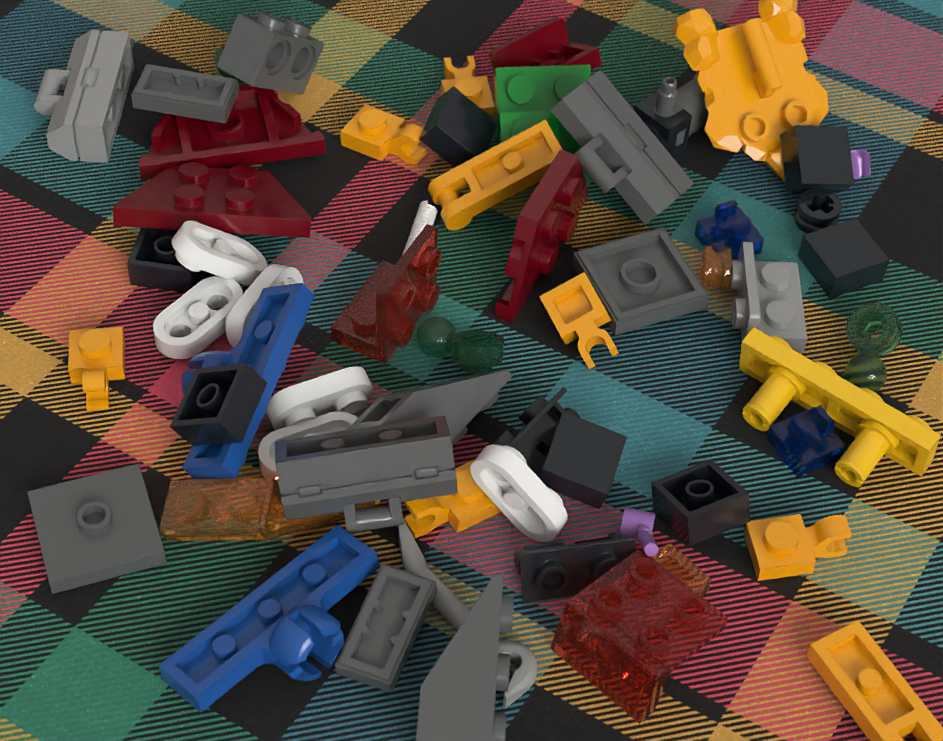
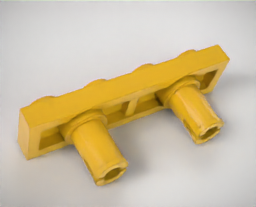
M753 327L743 339L739 370L763 383L745 405L742 412L744 419L754 428L764 432L768 431L791 400L855 437L834 468L836 475L841 480L854 487H861L883 455L921 477L933 462L941 435L933 431L921 418L906 415L886 404L874 391L867 388H859L841 378L830 366L823 362H814L793 350L785 340L778 336H769Z

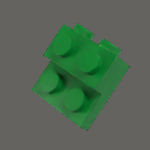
M565 65L495 68L497 145L546 119L563 151L575 154L581 149V146L553 114L551 109L571 91L591 77V66Z

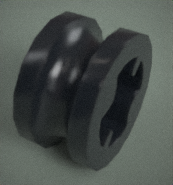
M811 188L805 190L798 199L794 215L795 224L806 234L836 225L842 209L841 200L836 194L826 189Z

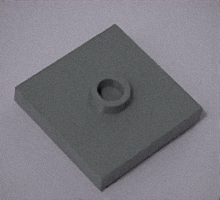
M664 227L573 252L572 265L578 275L583 272L586 273L611 319L607 323L614 335L707 308L709 295Z
M139 463L27 491L52 594L167 564L165 551Z

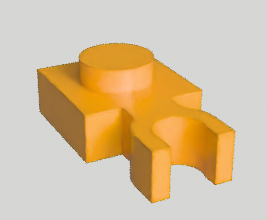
M467 56V65L463 69L453 67L451 58H444L443 72L445 80H441V96L454 86L494 118L495 105L487 76L475 77L474 56Z
M585 272L539 296L565 345L579 338L578 350L589 370L595 367L589 355L593 346L604 344L608 347L612 357L619 354L610 335L605 330L598 328L611 321Z

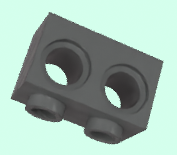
M260 11L258 17L238 13L217 67L252 87L304 94L325 43L310 36L312 28L296 19L285 17V20H282L264 11Z

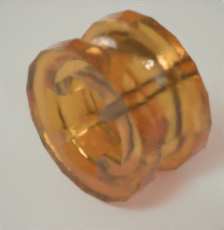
M711 245L704 246L700 283L705 290L715 285L719 287L721 292L728 291L732 265L731 247L724 246L721 251H714Z

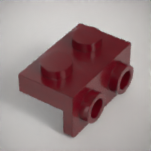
M554 17L489 52L493 72L497 67L590 65L591 70L602 65L597 47L569 41L565 21L559 17Z

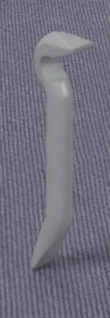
M404 521V525L397 526L403 568L407 572L436 581L437 593L432 605L458 630L471 610L428 568L420 548ZM499 640L498 653L510 654V662L519 667L515 670L508 685V691H505L503 708L506 709L534 684L538 668L537 659L527 646L515 641Z

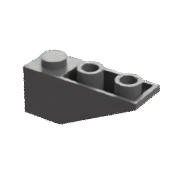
M509 370L478 373L381 395L347 430L445 415L451 441L454 444L467 433L468 428L466 425L479 412L486 410L498 400V391L509 381L512 375Z
M494 574L423 681L420 688L416 741H505L507 714L494 712L496 690L508 691L510 654L498 653L500 633H512L514 597L502 596L504 575Z

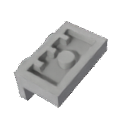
M742 242L738 260H730L728 268V288L737 292V298H734L732 303V328L740 329L741 342L752 328L755 327L769 336L774 335L782 338L796 352H804L808 338L798 263L755 261L753 242Z

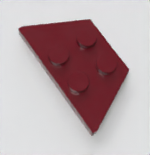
M248 84L239 86L238 96L226 123L164 113V118L157 122L151 135L152 146L147 156L141 155L138 163L141 180L152 179L171 165L180 166L189 162L202 163L208 168H230L240 165L326 154L325 138L319 130L313 133L301 123V114L290 104L282 102L274 90L252 87Z
M560 149L520 212L513 236L512 248L504 275L514 279L503 297L497 302L494 312L495 317L511 323L514 322L542 274L548 276L552 272L557 261L558 247L561 242L568 243L573 237L578 223V214L589 196L578 155Z
M197 162L184 163L180 166L171 165L113 206V226L179 230L185 221H195L226 233L310 238L311 216L269 171H257L253 167L244 165L234 166L230 169L208 168L206 165Z

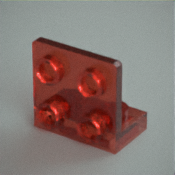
M427 224L396 265L382 260L331 326L332 341L384 364L387 363L398 347L404 348L413 335L415 323L423 312L429 314L433 310L439 298L440 286L436 284V270L441 260V250L437 249L438 228Z
M637 550L566 602L550 649L640 724L655 711L670 673L725 629L728 618L651 556H647L642 550Z

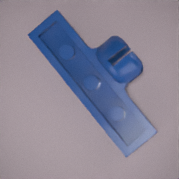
M303 283L263 288L241 339L234 348L229 351L201 352L188 362L187 366L189 369L246 363L267 382L241 443L191 447L182 469L195 480L235 479L240 468L246 460L247 451L257 428L266 414L267 405L279 377L285 370L286 361L300 330L305 324V317L315 297ZM187 370L182 374L181 385L183 395L189 386L195 370Z
M339 525L335 526L158 665L163 681L199 712H203L254 669L266 663L276 665L295 680L311 681L321 677L322 672L306 661L307 656H312L324 667L330 669L336 663L344 646V636L340 630V622L327 611L380 568L377 552Z

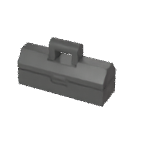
M601 70L581 83L551 109L553 114L581 146V149L575 155L579 156L581 165L604 194L614 187L645 225L694 184Z
M445 415L275 441V465L286 520L344 511L347 532H360L404 525L401 502L458 493L452 441ZM389 499V504L355 509V504Z

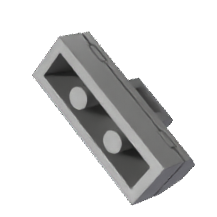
M91 30L75 39L66 70L48 69L44 72L34 103V109L40 114L52 115L46 133L50 150L71 161H78L80 158L81 161L109 162L134 70L129 32L102 30L101 34L100 30ZM59 90H65L63 96L58 95Z

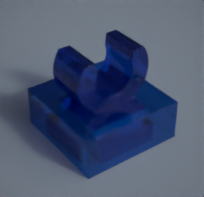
M735 200L717 205L713 216L698 220L696 223L694 235L718 267L728 265L730 260H738L742 242H753L754 255L762 252L764 238L751 223L749 217L744 214L740 207H737L738 203Z
M821 405L771 425L767 440L797 478L839 460L846 446L833 430L835 422Z

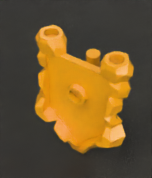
M759 0L758 10L761 16L760 19L755 18L743 24L717 31L712 17L704 8L691 10L678 16L674 21L673 32L685 45L683 56L691 69L698 71L694 79L700 93L705 94L704 108L709 113L705 131L714 148L736 153L742 148L755 161H763L785 182L780 134L794 125L818 126L828 113L827 91L819 84L814 74L804 69V63L808 58L801 40L806 38L804 20L796 13L798 0Z

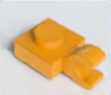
M367 104L340 131L341 146L382 161L390 153L409 164L417 165L427 154V149L417 146L421 142L419 138L423 131L422 127L415 124L406 125L405 119Z
M123 327L69 330V376L71 384L82 383L83 393L86 392L87 411L109 409V381L125 380V338Z
M475 459L455 468L458 493L405 501L404 505L411 514L403 519L414 538L424 536L446 522H449L456 533H459L502 512L472 478L470 467Z
M801 514L750 521L745 524L744 537L757 580L763 581L811 574L814 572L815 558H835L846 555L848 550L844 539L851 538L852 532L846 515L828 516L817 521L814 525L805 528Z

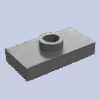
M146 64L131 94L133 108L226 123L238 96L239 84L238 79Z
M382 563L335 663L337 674L392 693L437 593L436 581Z

